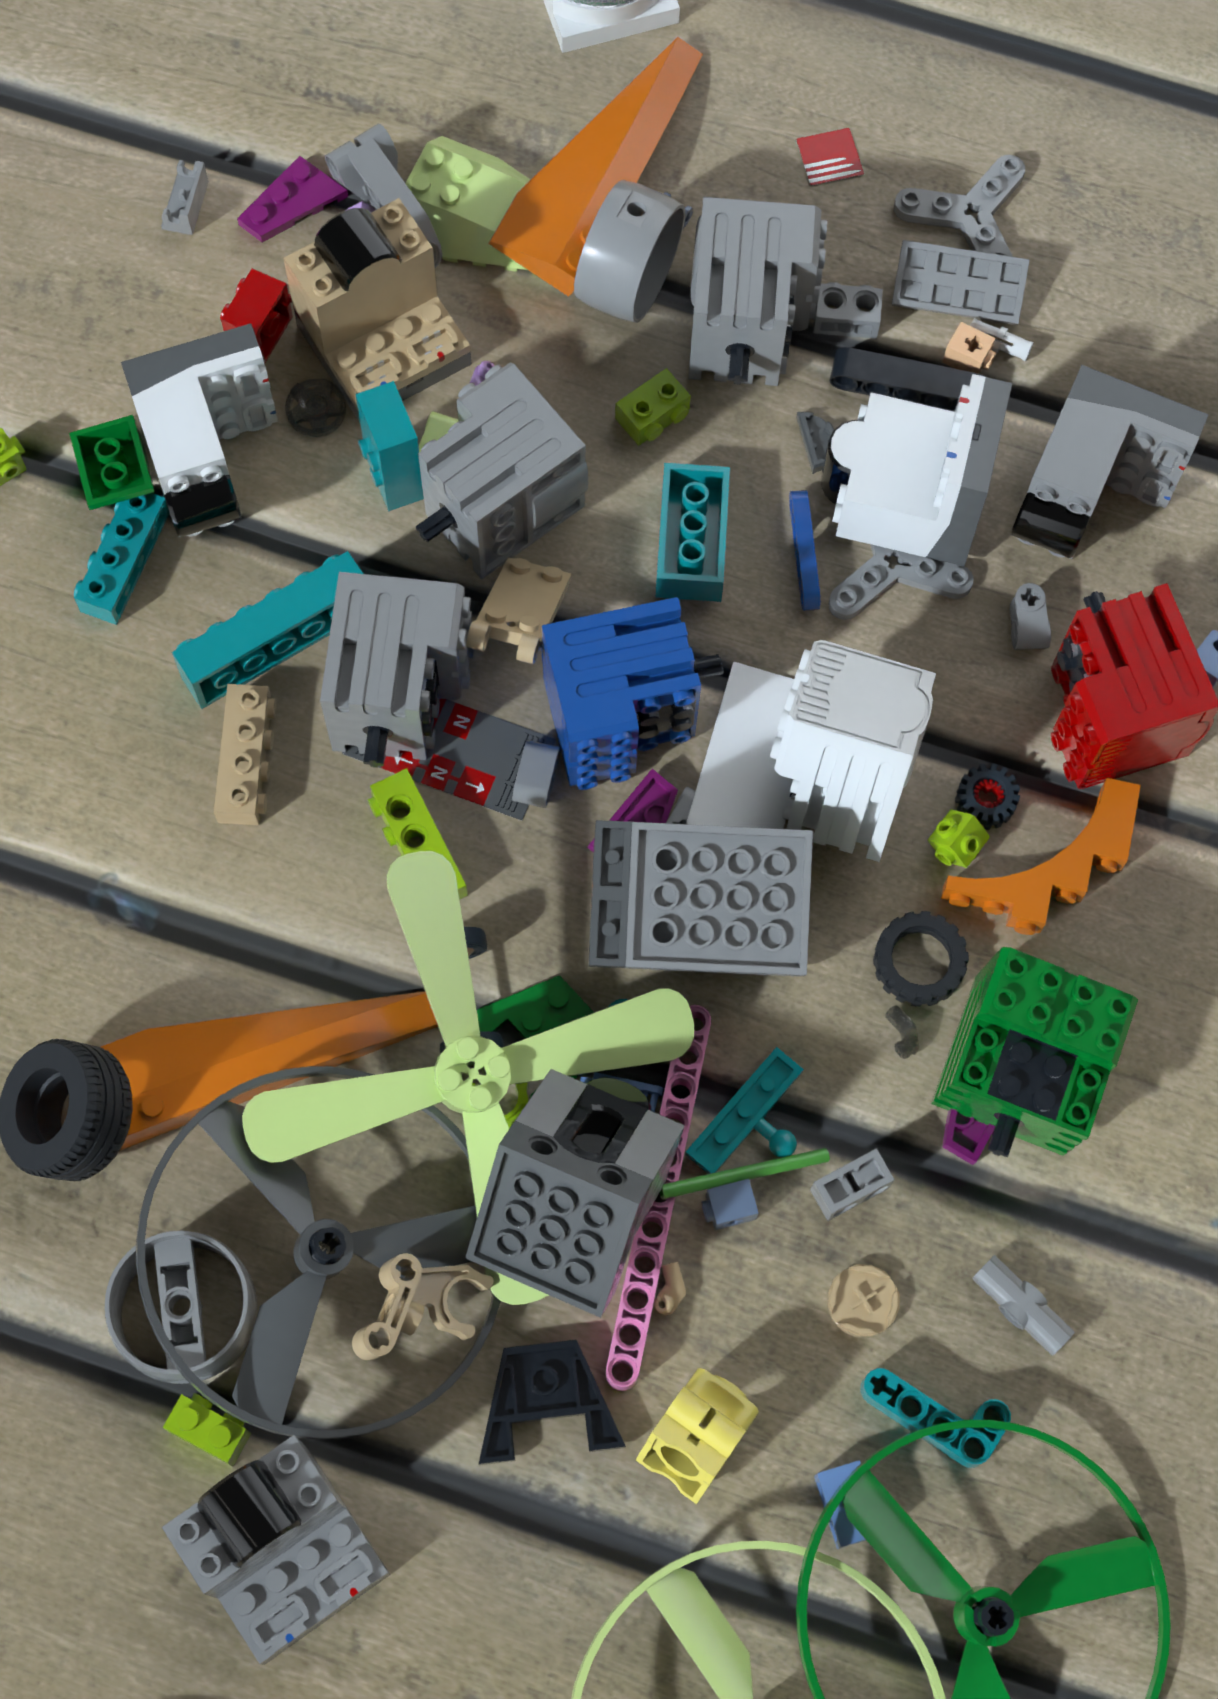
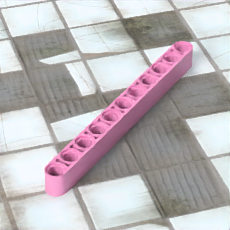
M691 1005L690 1009L692 1017L701 1020L704 1027L699 1031H694V1039L691 1047L687 1050L696 1056L697 1061L691 1065L683 1064L679 1058L670 1061L659 1114L668 1119H677L685 1125L674 1155L676 1164L670 1167L665 1184L679 1181L711 1026L709 1012L700 1005ZM676 1085H684L689 1089L690 1095L687 1098L679 1099L672 1094L671 1089ZM675 1197L668 1198L662 1203L654 1201L633 1238L606 1366V1380L617 1391L631 1389L636 1384L639 1376ZM647 1222L658 1223L661 1226L662 1233L655 1238L647 1237L642 1231V1226ZM640 1257H648L654 1262L655 1268L649 1273H641L635 1268L634 1263ZM633 1292L643 1293L647 1298V1305L641 1309H634L628 1304L627 1297ZM625 1328H634L639 1332L640 1340L634 1345H626L619 1337L620 1332ZM620 1363L628 1365L632 1369V1377L625 1382L616 1380L612 1375V1369L615 1365Z

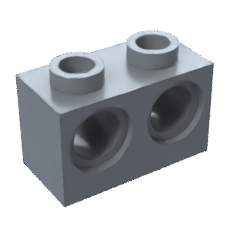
M836 282L821 283L813 333L877 339L881 321L883 289L873 288L869 285L857 287L841 285ZM828 305H834V306H836L837 308H836V309H831V308H829V307H827V306H828ZM858 308H866L869 311H861Z
M876 1148L816 1180L810 1191L827 1221H830L889 1189L895 1179Z

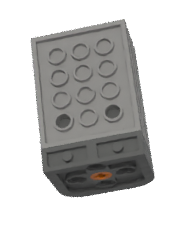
M596 820L588 967L806 976L813 831Z

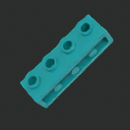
M153 493L115 504V515L111 523H107L102 530V542L97 552L93 551L87 564L88 571L84 579L79 580L74 589V599L81 613L115 625L118 624L170 514L166 499Z

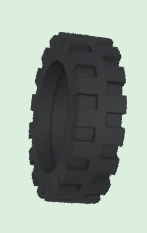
M914 911L904 914V917L893 919L890 925L882 931L876 944L873 964L876 967L875 974L878 981L884 984L883 989L888 994L892 993L895 995L897 1001L901 1003L907 1001L911 1003V1006L921 1007L922 1004L932 1006L940 1000L948 999L957 990L964 978L969 961V953L966 952L965 948L967 945L966 940L958 934L959 929L953 923L950 925L946 922V918L939 914L937 917L930 915L931 912L921 911L920 914H914ZM923 933L939 940L947 950L950 960L945 976L938 982L929 985L910 983L900 976L892 960L893 949L899 939L907 934Z

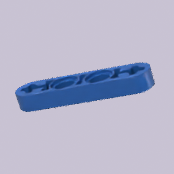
M807 490L790 491L789 507L801 607L803 611L819 610L821 603L808 492Z

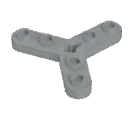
M1014 155L1001 156L967 195L916 188L903 189L895 198L894 212L903 221L961 229L972 251L1013 257L993 215L1021 184L1025 174L1024 162ZM968 209H971L973 213L978 212L976 220L972 215H966Z
M870 544L873 557L831 592L828 605L832 615L838 619H852L896 582L948 598L960 599L969 594L973 585V575L965 566ZM892 556L897 557V563L901 564L896 565L894 569L889 568V562L885 561L890 560Z

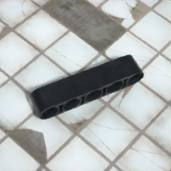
M844 347L837 349L835 352L829 381L833 387L844 391L869 396L871 393L955 412L962 385L969 386L972 374L984 375Z

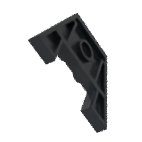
M577 1339L503 1348L478 1465L516 1461L512 1432L513 1423L585 1415L589 1452L626 1448Z

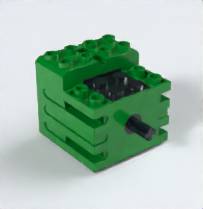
M1001 947L975 976L931 1104L948 1111L954 1109L961 1115L969 1118L974 1117L976 1121L986 1125H994L995 1129L988 1150L992 1151L994 1155L1008 1157L1016 1137L1064 1156L1068 1150L1071 1151L1075 1145L1078 1146L1082 1143V1140H1087L1090 1136L1110 1072L1117 1067L1138 999L1131 994L1080 974L1076 976L1068 973L1062 967L1011 947Z

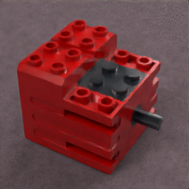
M1168 583L1154 587L1152 593L1145 598L1142 591L1130 594L1127 598L1118 601L1113 599L1106 602L1103 593H1098V591L1084 597L1083 601L1086 608L1076 611L1054 659L1051 673L1055 683L1061 684L1065 694L1063 696L1065 707L1062 709L1053 728L1054 732H1051V741L1054 749L1057 752L1062 751L1066 762L1063 763V770L1069 782L1075 781L1078 789H1085L1104 783L1106 778L1117 779L1187 757L1213 725V718L1218 712V698Z

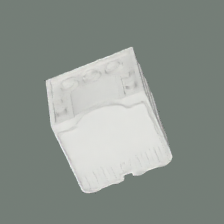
M825 640L814 641L811 651L804 649L799 669H797L792 689H790L785 710L783 709L779 721L778 734L770 754L771 758L776 759L775 771L781 776L793 779L789 797L795 800L788 798L782 817L789 820L786 829L801 830L802 826L815 829L812 842L824 846L830 844L839 847L841 851L851 854L856 842L868 845L866 858L877 862L880 861L902 790L907 785L912 774L930 718L933 704L931 691L936 673Z

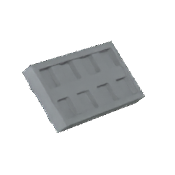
M903 240L892 306L1018 325L1030 260Z

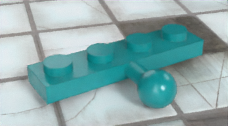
M776 1047L685 1151V1155L707 1174L716 1173L755 1129L769 1141V1149L773 1155L779 1158L791 1156L797 1148V1140L794 1134L788 1130H777L764 1117L803 1073L804 1069Z

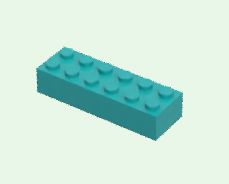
M348 551L341 555L336 554L329 557L319 568L312 572L306 571L295 578L293 583L284 588L273 589L265 596V599L254 605L242 607L232 618L225 622L214 623L206 630V633L195 639H187L177 646V649L172 652L182 680L201 709L226 696L227 684L245 685L330 635L339 572L363 574Z

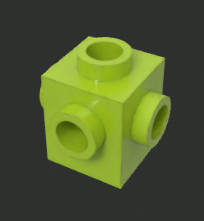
M0 428V486L27 470L21 457L25 453L22 445L15 436L9 438L2 428Z
M950 809L943 820L938 823L927 841L936 851L934 853L935 857L947 866L954 864L967 868L990 836L974 815Z

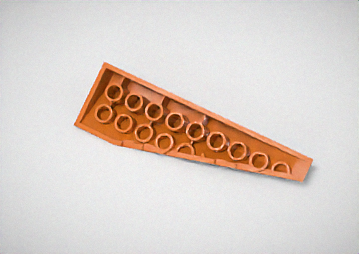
M677 37L516 194L488 244L569 297L574 292L576 271L586 238L601 205L611 189L619 181L626 180L637 183L703 54Z
M426 992L149 1028L101 1046L104 1050L112 1053L120 1062L129 1079L132 1091L133 1111L130 1128L120 1150L185 1126L200 1110L217 1097L259 1076L284 1069L308 1066L336 1067L438 1027ZM308 1077L284 1079L265 1084L242 1093L228 1102L241 1104L264 1091L277 1090Z

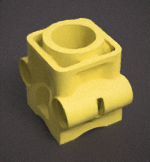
M698 1368L656 1425L637 1456L636 1461L651 1472L667 1477L676 1485L681 1494L697 1504L758 1415V1408L733 1383L720 1376L713 1375L705 1369Z

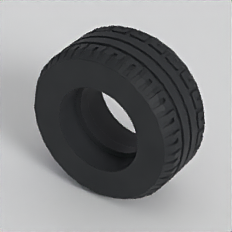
M65 1039L44 1041L26 1052L13 1066L5 1081L0 1097V1137L7 1154L15 1165L30 1175L74 1182L91 1178L106 1168L117 1156L125 1142L133 1111L130 1082L122 1065L112 1053L101 1047ZM69 1094L68 1112L64 1124L61 1126L62 1109Z

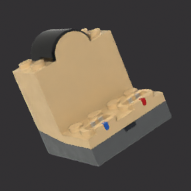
M400 198L373 212L364 208H353L338 213L320 228L316 234L315 242L283 258L297 327L359 422L356 401L357 393L394 381L400 397L404 401L472 364L469 342L437 296L433 247Z

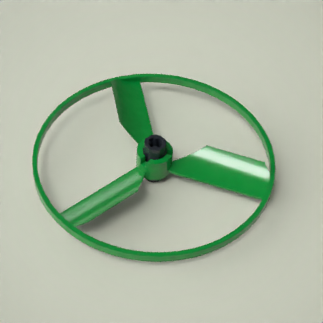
M962 1420L936 1424L900 1437L873 1453L846 1478L825 1506L813 1529L804 1554L798 1581L796 1603L800 1656L814 1699H825L817 1679L808 1638L807 1599L809 1580L814 1557L822 1535L842 1500L847 1519L911 1592L956 1602L953 1612L954 1623L960 1635L967 1641L951 1699H1011L987 1646H1001L1010 1641L1017 1632L1020 1617L1155 1586L1158 1606V1646L1153 1675L1145 1699H1158L1168 1662L1171 1623L1165 1575L1157 1549L1145 1523L1118 1484L1095 1462L1064 1441L1034 1428L1003 1421ZM961 1428H990L1018 1433L1053 1446L1091 1472L1123 1508L1138 1537L1131 1536L1049 1555L1022 1581L1011 1595L997 1587H971L869 1469L900 1447L922 1437L942 1431Z

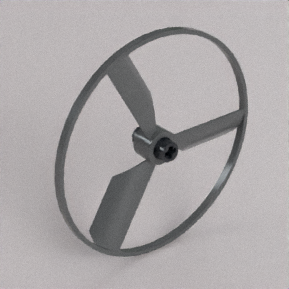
M332 1066L284 1069L249 1080L220 1095L200 1110L168 1146L153 1173L141 1207L136 1237V1268L140 1294L146 1315L156 1338L170 1361L202 1396L237 1419L269 1432L290 1437L295 1435L297 1438L340 1439L368 1434L390 1427L411 1417L438 1399L468 1369L481 1350L494 1324L501 1303L492 1294L491 1304L484 1324L461 1364L443 1384L411 1408L388 1419L348 1429L312 1430L282 1425L325 1280L339 1274L349 1264L353 1254L379 1268L386 1261L404 1253L415 1256L421 1263L422 1268L456 1266L473 1262L466 1259V1254L477 1220L476 1206L350 1233L342 1223L332 1219L314 1221L305 1172L293 1159L270 1163L259 1159L252 1153L246 1142L243 1130L242 1115L245 1107L228 1102L254 1088L284 1079L299 1077L351 1079L374 1075L367 1072ZM434 1105L422 1109L450 1134L468 1158L466 1138L459 1128ZM198 1124L300 1234L295 1242L293 1255L298 1269L303 1274L259 1307L232 1394L237 1407L219 1396L201 1381L176 1352L164 1332L155 1311L148 1286L145 1265V1235L154 1191L172 1154ZM396 1265V1269L400 1271L401 1267Z

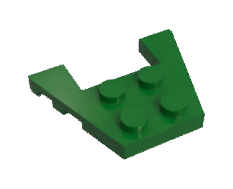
M560 975L477 1010L480 1031L496 1032L509 1022L523 1039L595 1013ZM573 1075L569 1077L577 1079L578 1075Z

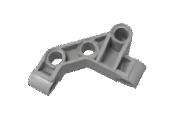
M378 123L355 137L354 143L348 141L325 155V161L333 179L356 196L374 206L376 210L400 198L433 247L435 268L442 260V247L428 215L397 172L398 153L389 133L383 125Z

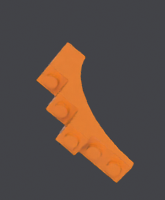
M1106 778L1100 789L1094 813L1087 826L1069 846L1052 859L1027 871L1004 877L973 879L948 875L943 885L941 899L949 900L951 905L957 907H968L969 905L981 907L984 912L989 914L1001 915L1003 912L1008 913L1007 927H1012L1017 933L1024 935L1040 933L1046 924L1051 896L1061 903L1074 904L1081 902L1087 893L1092 865L1096 866L1097 870L1106 873L1122 871L1129 857L1141 785Z

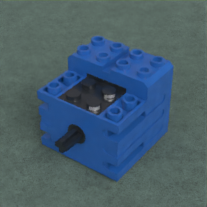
M678 597L542 625L541 653L543 680L570 787L577 785L578 789L587 790L596 787L599 780L611 778L613 783L624 782L631 778V773H636V749L647 751L657 747L658 744L670 741L673 744H680L695 736L701 693L700 679L723 674V668L719 654L694 659L692 648H689L687 640L688 633L685 622L681 623V606Z

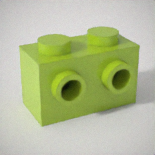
M666 368L616 402L615 419L636 444L640 446L647 440H655L663 432V429L671 423L681 422L689 413L691 395Z
M196 1393L193 1394L191 1399L181 1394L163 1429L233 1467L251 1435L243 1427L245 1422L226 1412L221 1416L210 1410L213 1403Z

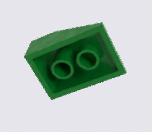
M133 415L69 433L89 511L154 492L147 455Z

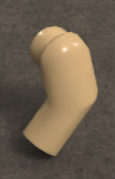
M678 1261L661 1266L666 1284L655 1298L654 1308L663 1315L674 1313L686 1295V1288Z

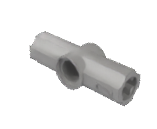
M995 1255L972 1278L976 1284L1000 1305L999 1309L1008 1321L1021 1330L1025 1329L1052 1356L1075 1333L1070 1326L1047 1306L1046 1298L1037 1288L1027 1281L1022 1282Z

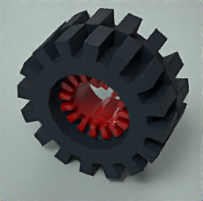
M986 763L980 764L978 769L975 767L969 769L968 774H964L955 797V804H959L957 811L974 815L980 824L984 825L985 830H990L992 825L996 829L1001 827L1003 822L1007 823L1014 814L1020 800V795H1018L1020 787L1019 784L1014 785L1016 780L1014 775L1012 774L1008 777L1006 775L1008 771L1006 768L1003 767L1001 771L996 770L997 764L992 763L990 768H986ZM982 790L986 794L993 792L996 796V801L993 804L990 801L981 802L978 793Z

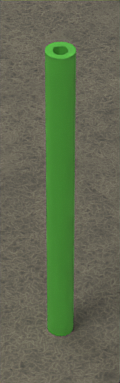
M827 1148L817 1149L663 1185L659 1194L661 1199H667L745 1179H755L829 1162L830 1156Z

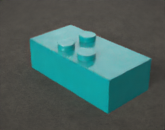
M392 381L357 393L356 401L363 439L358 440L359 447L364 459H367L369 463L371 477L375 486L380 490L388 512L423 500L418 456V437L395 382Z
M664 463L655 598L670 599L678 597L684 600L722 601L730 467Z

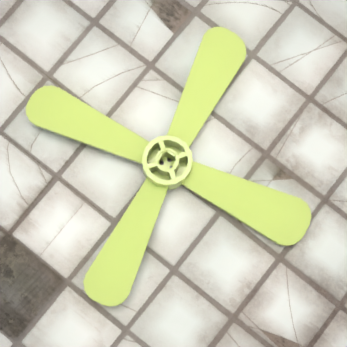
M418 851L400 856L390 865L386 876L387 889L446 1049L437 1057L435 1065L431 1067L264 1091L254 1096L246 1104L242 1115L243 1130L251 1152L259 1159L270 1163L284 1162L442 1102L450 1110L461 1113L463 1117L478 1217L499 1143L509 1130L499 1101L507 1093L509 1085L544 1080L550 1069L567 1076L672 1061L683 1056L691 1047L694 1039V1021L687 1000L679 992L667 988L651 991L500 1048L494 1041L481 1037L455 871L451 863L443 855L434 851ZM461 1073H467L469 1078L463 1081ZM477 1079L480 1084L472 1086L473 1080ZM484 1267L485 1275L493 1277L494 1280L493 1286L489 1289L501 1302L510 1305H520L538 1301L549 1296Z

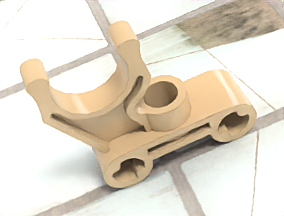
M404 1253L395 1256L383 1263L379 1271L380 1282L388 1290V1294L377 1322L369 1324L355 1333L352 1340L353 1351L359 1358L367 1361L386 1355L393 1349L399 1332L411 1336L416 1331L423 1317L425 1307L428 1308L430 1318L438 1330L454 1334L461 1340L473 1337L475 1327L460 1323L450 1313L447 1304L448 1292L456 1282L470 1283L479 1291H485L493 1286V1277L481 1274L469 1265L422 1268L419 1260L412 1254ZM396 1265L401 1267L400 1271L396 1269ZM400 1274L405 1276L404 1280L399 1278ZM372 1334L378 1339L379 1345L376 1348H373L369 1343V1336Z

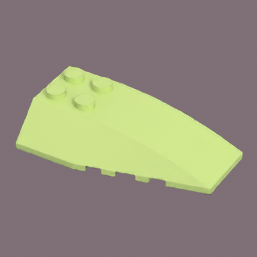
M444 136L427 142L405 184L431 221L442 247V259L450 262H458V259L471 261L473 265L486 267L487 264L503 266L505 270L517 272L518 269L527 270L488 243L514 197L530 179L500 158Z

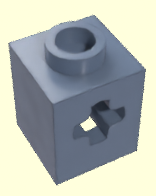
M749 1179L707 1189L706 1200L701 1201L706 1222L712 1221L715 1230L756 1220L759 1214Z

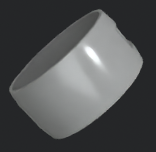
M626 180L619 181L605 198L586 238L575 276V297L590 307L618 319L634 323L640 322L652 307L671 268L684 227L685 206L670 196L639 183Z
M169 1231L145 1239V1265L155 1258L164 1332L179 1356L201 1381L214 1377L231 1366L249 1343L258 1308L257 1295L252 1278L236 1254L225 1244L213 1237L191 1231ZM134 1246L120 1260L107 1286L105 1294V1319L109 1335L119 1353L145 1375L166 1383L188 1384L189 1382L170 1361L167 1354V1369L150 1366L138 1360L125 1339L121 1314L126 1291L137 1274L136 1246ZM194 1248L215 1252L230 1261L236 1267L243 1288V1311L239 1325L226 1346L207 1361L201 1317L203 1307L199 1299ZM180 1299L190 1300L189 1311L183 1316H175L173 1313L175 1303Z

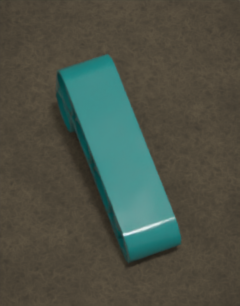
M876 1368L870 1371L860 1385L861 1395L867 1403L911 1432L932 1426L935 1419H942L947 1423L963 1420L884 1368ZM879 1379L885 1382L883 1389L891 1395L896 1389L901 1391L894 1399L892 1406L887 1403L892 1396L883 1391L879 1395L872 1392L874 1385L870 1381L875 1383ZM910 1398L918 1404L919 1412L916 1417H908L902 1412L901 1402L903 1399ZM990 1399L981 1404L970 1418V1420H984V1410L993 1409L998 1412L1000 1421L1010 1422L1011 1412L1004 1402ZM961 1428L950 1430L947 1438H940L936 1434H932L921 1439L962 1466L975 1468L990 1458L1005 1430ZM967 1440H974L980 1444L982 1453L979 1459H972L966 1455L964 1444Z

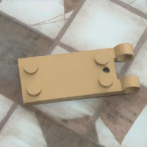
M508 557L476 621L473 620L471 623L466 647L484 651L489 638L519 645L516 660L534 664L541 648L542 625L553 622L570 585L572 573L564 572L553 566L544 567L533 564L526 559Z

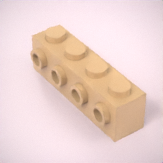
M227 684L214 803V814L218 823L259 825L260 814L266 813L267 795L262 794L263 782H269L270 762H265L266 751L273 748V730H269L270 718L275 719L277 710L276 698L271 697L268 686Z

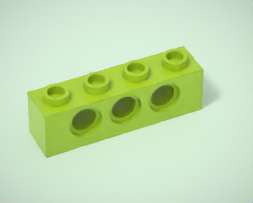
M404 769L370 785L372 798L367 800L376 818L382 816L386 824L382 831L390 847L396 845L401 856L418 851H434L443 855L451 863L455 871L459 900L468 896L467 886L408 770ZM398 808H405L410 811L404 818H396L392 815ZM413 837L424 839V843L419 847L414 848L407 845L408 840Z

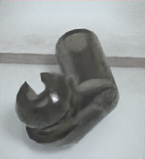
M895 1005L886 1012L885 1018L899 1031L902 1039L895 1043L896 1053L902 1059H907L911 1054L916 1055L920 1047L917 1027L905 1012Z

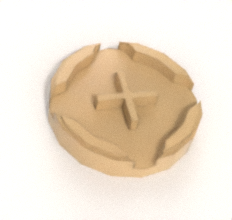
M856 1264L843 1270L834 1278L827 1293V1308L832 1321L843 1332L854 1337L870 1338L883 1333L894 1322L900 1309V1294L894 1282L890 1279L891 1277L884 1270L873 1265Z

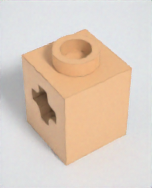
M960 322L947 345L942 363L955 369L978 374L981 373L983 368L989 370L996 356V352L992 351L996 338Z

